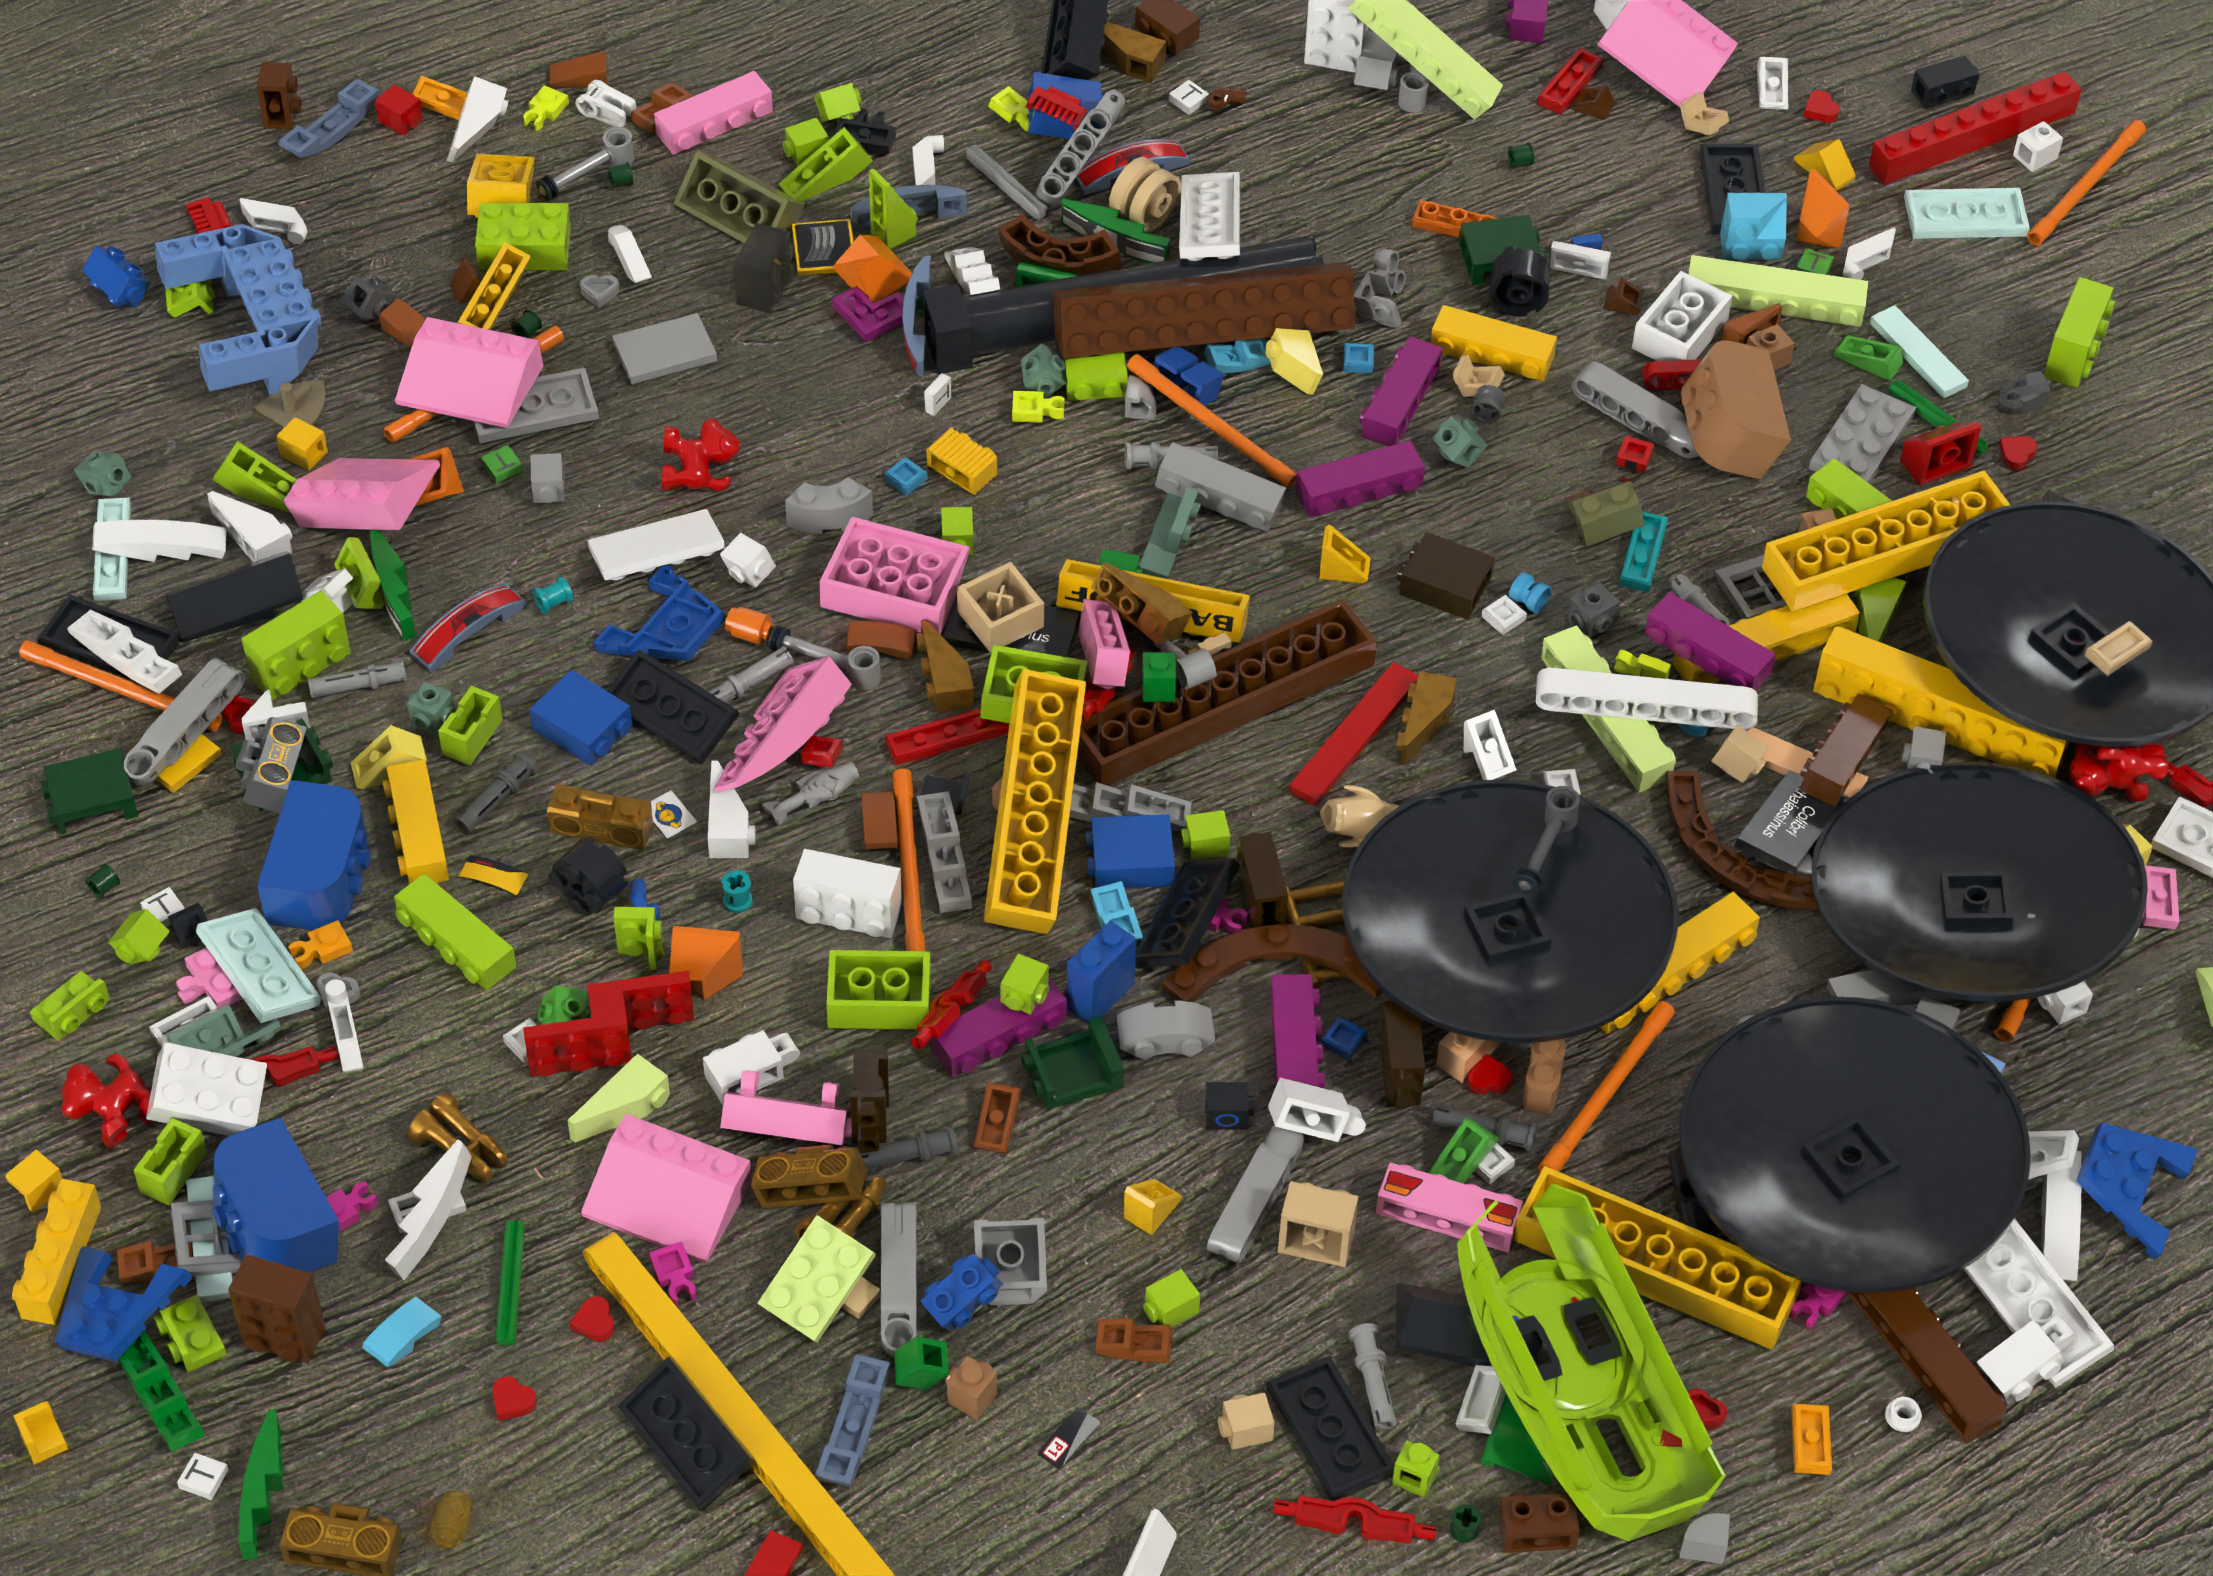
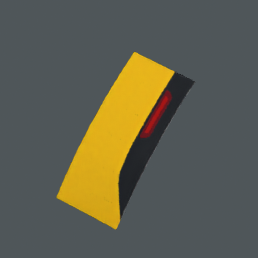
M470 855L458 876L482 881L517 895L529 874L495 860Z

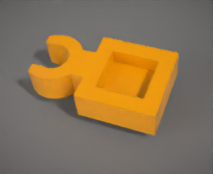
M339 920L308 932L309 941H295L288 946L291 956L303 954L295 958V962L301 969L308 967L316 958H319L321 963L324 964L353 952L352 944Z

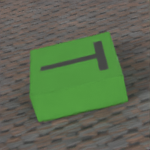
M1806 248L1796 270L1827 275L1833 264L1834 257Z
M508 445L481 457L482 465L496 484L523 472V464Z

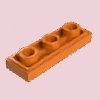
M1419 200L1411 227L1459 238L1461 223L1499 218L1466 211L1462 208L1440 205L1431 201Z

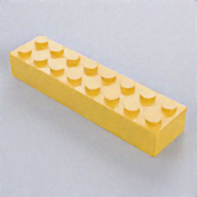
M1985 471L1978 472L1766 543L1762 569L1791 611H1795L1929 566L1944 541L1959 527L1983 513L2009 506L2010 504Z
M1835 626L1822 651L1813 692L1844 704L1846 702L1851 704L1857 694L1860 693L1893 710L1889 722L1909 728L1912 731L1914 726L1945 731V744L1953 745L1976 756H1981L2003 765L2024 768L2056 778L2066 757L2070 742L2029 729L2002 715L1975 696L1949 668L1839 626Z
M1023 669L1015 683L983 922L1048 934L1056 921L1086 687L1085 681Z
M1543 1167L1517 1217L1513 1241L1556 1259L1533 1206L1552 1183L1582 1193L1587 1196L1599 1224L1603 1222L1638 1294L1768 1349H1774L1798 1297L1802 1281L1770 1268L1736 1245L1549 1167Z

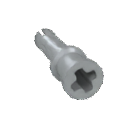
M1125 442V469H1131L1132 466H1150L1151 469H1157L1160 467L1169 447L1160 446L1156 442H1151L1150 445H1132L1131 442ZM1184 446L1218 460L1217 446Z
M1373 1323L1357 1325L1349 1331L1348 1335L1350 1341L1355 1345L1357 1354L1354 1359L1355 1365L1358 1370L1362 1371L1366 1391L1373 1414L1374 1427L1378 1431L1392 1429L1391 1426L1395 1427L1397 1425V1420L1383 1366L1386 1364L1387 1359L1385 1352L1381 1351L1378 1336L1380 1335L1379 1326Z

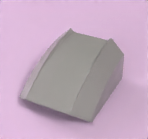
M1044 1218L1013 1221L974 1220L975 1255L982 1258V1260L987 1256L1000 1270L997 1277L1003 1283L997 1290L999 1294L989 1304H1034L1047 1292Z

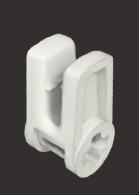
M593 80L588 85V91L576 99L577 109L586 117L594 118L614 127H624L626 116L631 117V112L636 109V101L600 80Z

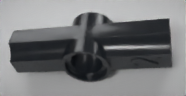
M1678 1146L1675 1150L1668 1153V1161L1676 1193V1211L1680 1214L1683 1224L1717 1238L1715 1223L1699 1203L1689 1183L1683 1166L1680 1146Z

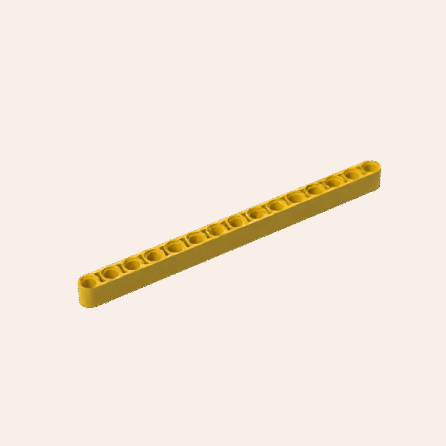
M612 1232L584 1249V1258L594 1274L664 1360L669 1356L678 1363L756 1460L750 1465V1468L837 1576H895L617 1233Z

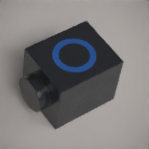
M1206 1082V1130H1247L1248 1116H1254V1096H1248L1247 1082Z

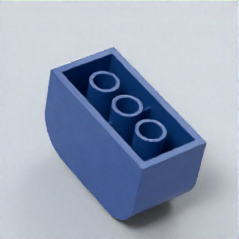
M290 781L257 884L264 918L269 925L315 930L337 920L341 923L349 915L355 896L360 895L362 892L363 869L369 868L371 851L368 847L367 830H365L361 805L357 796L350 790L334 785Z
M278 1118L225 1138L218 1145L214 1154L213 1204L215 1207L212 1208V1212L218 1227L224 1226L226 1232H228L226 1236L231 1251L233 1253L238 1252L243 1260L246 1254L308 1273L336 1263L339 1220L282 1119Z

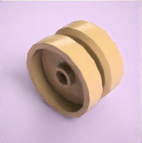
M1141 156L1130 162L1119 174L1112 187L1109 207L1119 210V217L1122 219L1145 224L1144 232H1153L1166 222L1175 209L1181 194V181L1176 175L1168 170L1160 169L1158 164Z

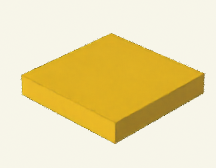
M201 734L179 760L173 765L167 766L156 780L174 793L222 756L221 749Z

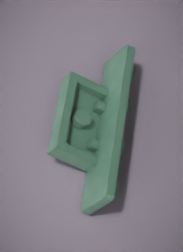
M1187 486L1183 498L1171 493L1166 494L1139 565V569H1144V573L1168 579L1181 543L1187 544L1193 527L1188 525L1189 521H1196L1201 506L1200 503L1196 502L1199 490Z
M224 1004L166 1034L169 1043L236 1057L245 1051L243 1046L253 1041L258 1044L272 1038L275 1035L274 1030L280 1028L281 1025L278 1020L273 1019L242 1032L230 1005Z

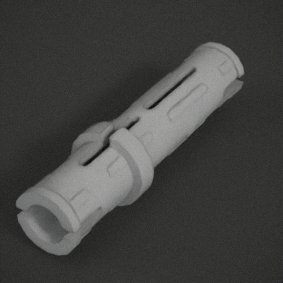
M1679 575L1676 577L1681 582L1680 585L1674 579L1672 580L1671 589L1681 599L1729 626L1728 618L1712 605L1706 598L1705 592L1699 586L1694 585L1687 576Z
M782 646L774 653L735 676L730 674L725 678V682L708 692L725 703L734 698L740 699L745 696L744 692L787 666L794 663L789 651Z
M400 661L379 666L370 664L368 668L309 678L308 684L311 698L314 699L361 688L372 687V689H378L379 685L407 681L404 663Z

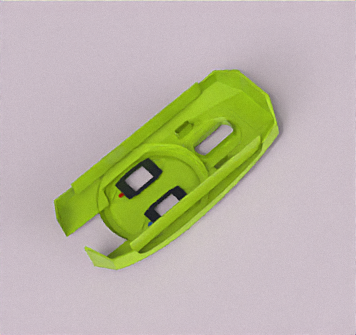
M1552 1183L1533 1206V1209L1557 1260L1546 1259L1528 1262L1512 1269L1500 1278L1477 1227L1479 1222L1498 1204L1495 1200L1457 1243L1460 1271L1468 1305L1491 1365L1541 1455L1575 1505L1597 1530L1626 1541H1631L1689 1521L1711 1499L1726 1475L1710 1447L1713 1443L1603 1222L1599 1224L1586 1195ZM1597 1312L1612 1343L1589 1350L1574 1318ZM1537 1331L1550 1354L1552 1362L1537 1367L1522 1335ZM1609 1418L1617 1421L1621 1433H1623L1631 1452H1633L1636 1458V1462H1638L1642 1470L1638 1476L1628 1477L1621 1474L1596 1425L1599 1420ZM1663 1429L1681 1438L1682 1447L1661 1446L1664 1442L1663 1440L1660 1444Z

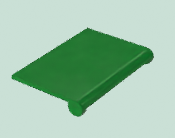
M1506 1393L1493 1432L1488 1435L1480 1462L1488 1467L1497 1464L1551 1485L1554 1473L1541 1455Z

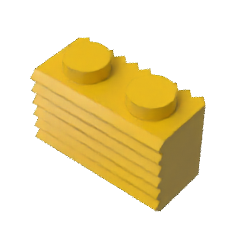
M953 427L949 428L926 449L927 466L973 495H976L977 491L984 488L985 484H988L997 475V456L988 447L982 448L981 445L973 442L966 433H959Z

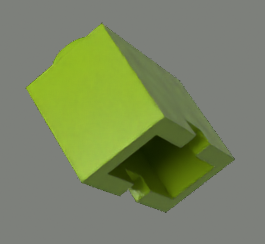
M1124 352L1100 354V356L1064 358L1067 401L1126 397L1128 375Z
M472 685L458 703L459 708L457 711L451 713L438 730L442 755L469 766L503 721L499 696Z
M174 1118L170 1119L157 1137L155 1147L146 1152L134 1169L140 1193L170 1206L185 1185L186 1180L190 1178L207 1154L201 1130Z

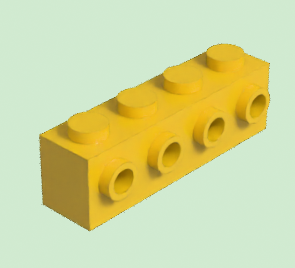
M61 1179L57 1191H53L50 1194L47 1216L45 1220H41L38 1224L36 1243L33 1250L27 1252L24 1261V1273L21 1280L18 1279L15 1282L12 1291V1299L16 1302L21 1319L52 1325L56 1324L70 1289L79 1251L82 1246L86 1247L101 1210V1203L94 1184Z

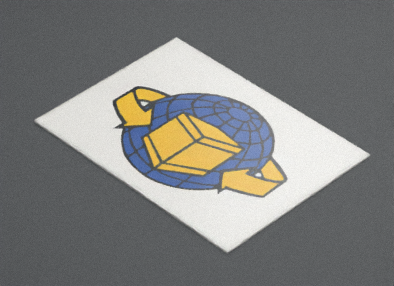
M671 790L650 801L653 822L667 839L697 823L696 819Z

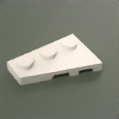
M2075 1130L2028 1131L2031 1153L2028 1179L2072 1167L2079 1142V1137Z

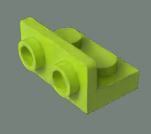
M211 279L165 289L167 312L174 318L197 306H201L208 314L214 312L213 299H215V294L212 289Z
M347 537L334 563L337 571L346 568L353 577L345 585L355 608L382 609L385 603L378 590L381 582L360 539Z
M614 907L613 919L618 954H627L629 956L648 954L650 970H657L658 958H664L665 945L664 939H662V921L656 920L655 907Z
M81 970L30 1011L31 1018L57 1041H60L67 1034L77 1030L83 1021L93 1013L102 1010L106 1003L110 1001L106 983L100 978L94 981Z
M197 1294L168 1308L165 1307L163 1310L157 1309L158 1315L154 1316L153 1320L161 1336L168 1335L171 1340L167 1344L170 1355L175 1363L182 1362L187 1373L227 1355L226 1349Z

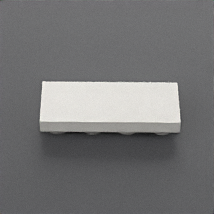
M707 509L588 540L589 550L604 580H620L629 574L640 571L650 572L659 566L670 563L680 564L686 559L697 556H710L716 551L725 549L724 540Z

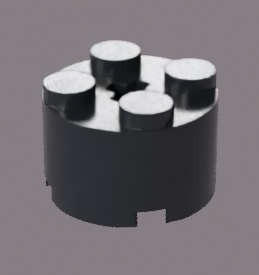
M1517 246L1506 247L1504 252L1496 257L1491 267L1489 297L1490 300L1492 298L1495 302V307L1502 313L1518 317L1526 316L1529 311L1535 310V313L1541 311L1546 306L1549 298L1551 274L1549 258L1546 255L1527 249H1520Z
M583 837L553 865L552 872L548 875L552 885L564 893L569 899L570 907L578 914H583L585 911L599 913L628 885V880L624 881L623 878L627 871L619 857L606 845L599 848L592 844L596 839L591 837Z

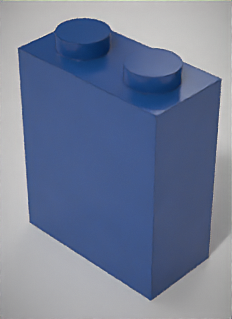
M1038 72L1033 73L1028 91L1029 99L1036 87L1047 91L1048 87L1052 86L1081 99L1080 106L1086 108L1088 112L1095 109L1104 94H1101V82ZM1043 104L1039 110H1035L1034 106L1032 109H1028L1029 133L1070 139L1076 131L1072 128L1073 123L1071 125L1067 124L1069 116L1065 122H1061L1060 117L1058 119L1053 117L1056 110L1052 116H1048L1047 111L1042 113L1040 109ZM1090 122L1094 128L1102 129L1098 123Z
M570 670L529 709L532 730L590 766L600 757H604L609 752L611 746L620 737L626 736L632 727L631 707L629 704L573 670Z
M1170 814L1091 818V831H1085L1086 850H1092V857H1087L1088 877H1094L1095 888L1122 881L1124 888L1167 887L1173 884L1175 866Z
M1110 920L1067 962V1010L1088 1023V1019L1103 1016L1135 984L1136 937Z

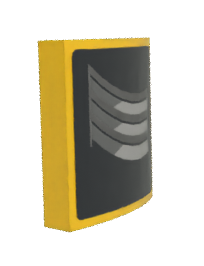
M850 219L792 224L797 275L837 273L833 269L834 264L853 243Z

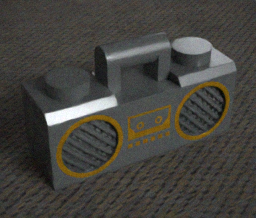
M270 717L265 728H258L254 742L245 740L242 743L235 766L238 770L244 772L240 788L246 789L243 803L277 813L281 812L307 727Z

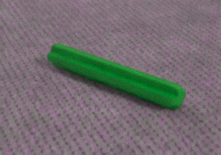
M1896 379L1889 386V395L1915 406V413L1937 428L1959 422L1901 380ZM1980 436L1974 454L1978 457L1987 451L1989 445Z
M510 1219L505 1223L496 1326V1342L501 1346H511L516 1342L525 1232L524 1222L519 1219Z

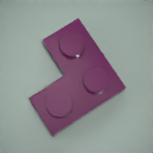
M856 286L832 298L833 308L865 342L903 324L904 297L899 292L873 304Z

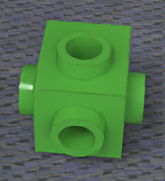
M555 985L542 998V1004L538 1012V1019L541 1025L590 1018V1012L587 1011V991Z

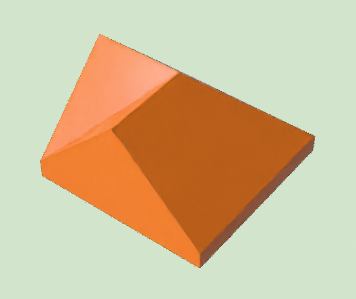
M1816 169L1810 170L1796 241L1838 248L1842 244L1850 205Z
M859 235L833 266V269L851 288L857 286L873 304L906 287L912 275V272L878 236Z
M449 447L410 459L438 460L440 463L439 468L415 507L464 492Z
M673 926L669 973L689 971L692 988L703 1000L707 999L743 975L740 932Z

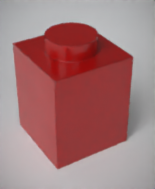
M395 84L375 100L378 121L403 136L423 121L420 99Z

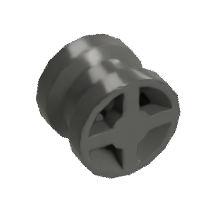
M1492 385L1479 387L1476 390L1475 401L1471 407L1472 416L1483 423L1498 421L1501 415V407L1505 402L1504 392Z

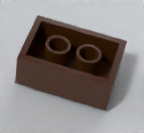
M246 1254L228 1288L243 1344L256 1352L264 1350L277 1354L280 1358L289 1362L297 1360L308 1364L326 1329L313 1274Z

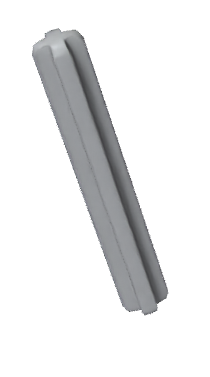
M972 145L966 149V159L1033 218L1040 220L1047 215V206L979 146Z

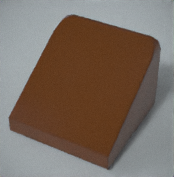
M1607 86L1587 88L1582 90L1573 109L1598 119H1606L1615 101Z
M467 258L462 259L450 283V287L460 304L470 302L479 286V277Z
M1620 277L1607 289L1604 308L1610 311L1638 315L1641 310L1644 291Z

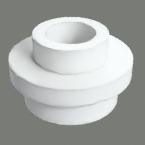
M1899 1397L1888 1404L1885 1418L1893 1429L1900 1432H1909L1919 1426L1922 1413L1918 1404L1913 1399ZM1897 1414H1905L1909 1419L1901 1418Z

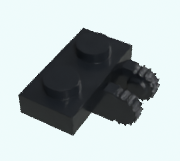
M862 108L856 120L839 119L834 135L845 127L865 151L890 155L896 137V127L884 125L885 112L878 111L874 123L867 122L868 110Z

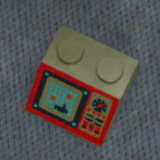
M1625 477L1566 497L1586 546L1645 526L1640 501L1630 480Z

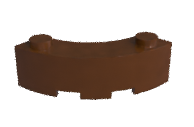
M1024 214L998 228L1001 245L1018 263L1024 262L1077 274L1078 276L1122 268L1120 251L1105 229L1089 236L1061 240L1050 237L1049 233L1037 228Z

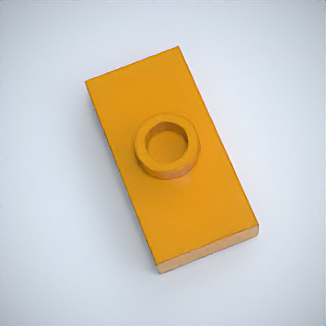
M421 76L412 95L420 99L421 107L459 120L467 92Z
M1793 1404L1791 1416L1794 1473L1830 1475L1832 1471L1829 1406Z

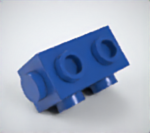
M95 246L82 269L91 279L90 283L94 287L103 290L108 295L107 299L112 304L123 307V305L137 307L151 283L142 275L143 270L124 258L126 256L125 253L114 246H109V248Z
M971 1254L969 1257L967 1255L961 1257L952 1266V1273L944 1280H936L926 1289V1296L921 1300V1303L943 1328L949 1331L963 1328L972 1319L971 1313L980 1305H988L999 1294L997 1290L1003 1285L997 1277L1000 1270L987 1256L983 1260L975 1254Z

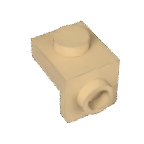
M1701 92L1695 93L1680 104L1686 130L1700 132L1704 135H1712L1729 122L1727 111L1707 107L1704 94Z
M1468 355L1461 356L1453 371L1454 382L1458 385L1463 397L1475 396L1476 390L1483 385H1492L1499 388L1505 375L1501 366L1474 367Z

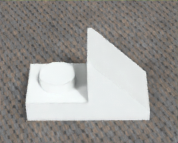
M346 568L320 576L302 591L303 599L306 600L322 591L342 612H345L353 604L345 587L353 577Z
M270 690L265 691L242 717L245 738L253 742L255 741L258 728H265L270 717L297 724V720L303 718L307 727L310 728L305 702L286 704L273 708Z
M1495 710L1464 721L1463 750L1465 753L1473 752L1483 780H1493L1516 771Z

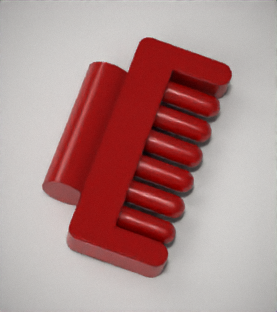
M1049 86L1047 91L1036 87L1026 105L1028 109H1032L1034 106L1035 110H1039L1043 104L1040 111L1042 113L1047 111L1048 116H1052L1056 110L1053 117L1055 119L1060 117L1061 122H1065L1069 116L1067 124L1071 125L1073 123L1072 128L1074 130L1079 127L1088 112L1086 108L1080 106L1081 99L1052 86Z
M206 197L186 204L187 212L191 216L197 234L232 226L223 203L220 201L212 204L210 198Z

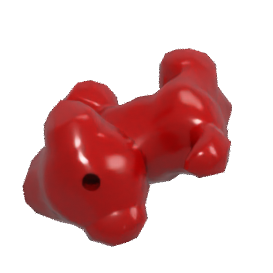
M713 418L703 422L700 437L696 440H685L680 437L678 428L665 426L663 452L678 455L682 471L677 472L676 468L672 465H663L661 489L664 491L683 487L690 489L709 488L716 491L728 489L731 485V477L728 475L720 479L711 477L709 463L713 462L720 465L730 463L739 452V439L731 431L724 428L717 419Z
M2158 743L2127 747L2103 746L2098 750L2097 754L2091 749H2081L2076 753L2071 762L2069 778L2075 788L2092 798L2100 796L2107 787L2125 789V797L2128 800L2140 802L2145 801L2147 798L2148 784L2141 783L2139 776L2148 773L2155 780H2163L2168 772L2169 764L2165 757L2163 745Z
M112 1054L106 1058V1064L117 1068L119 1073L112 1083L105 1086L98 1075L90 1070L89 1066L86 1064H74L68 1070L67 1078L61 1089L63 1098L61 1111L67 1118L78 1120L92 1112H96L105 1121L101 1125L102 1133L100 1135L103 1143L109 1149L118 1146L127 1138L128 1132L126 1128L129 1125L124 1119L123 1114L131 1105L138 1106L139 1118L146 1125L153 1122L146 1119L151 1089L145 1086L142 1078L131 1069L128 1060L120 1054Z

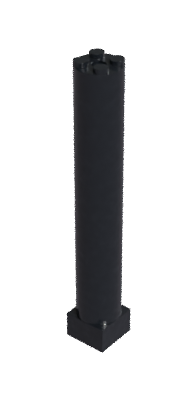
M1313 235L1240 247V255L1229 259L1204 257L1202 260L1190 261L1187 258H1177L962 296L958 284L923 290L924 333L937 374L973 368V355L1055 341L1053 291L1321 265L1324 262L1322 256H1316L1315 238Z

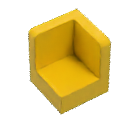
M293 418L276 435L280 456L308 471L328 452L324 431L299 418Z
M35 1150L6 1174V1179L24 1195L28 1209L35 1213L49 1201L50 1194L53 1191H57L62 1176L57 1166L38 1150Z
M48 1401L13 1415L21 1438L34 1465L68 1450Z

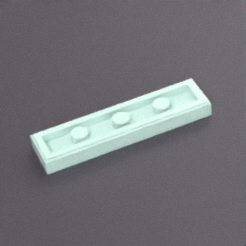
M1895 305L1871 316L1870 324L1889 344L1901 346L1902 357L1943 399L1967 388L1969 380Z
M129 497L98 499L97 522L130 520L131 502ZM95 551L94 600L126 599L128 557Z
M213 1176L186 1180L188 1202L213 1200ZM212 1218L190 1221L191 1235L213 1233ZM224 1226L220 1227V1233L226 1232ZM222 1239L223 1254H230L227 1239ZM214 1240L192 1242L194 1257L216 1255ZM232 1273L196 1276L197 1295L201 1303L230 1298L228 1288L233 1281Z

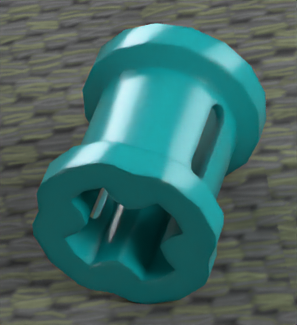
M563 576L556 578V582L541 589L536 587L532 590L534 600L543 614L549 613L550 608L563 602L571 603L574 600L571 588Z
M740 870L726 873L721 881L725 893L723 905L729 912L743 913L753 903L752 894L749 891L751 888L749 875Z

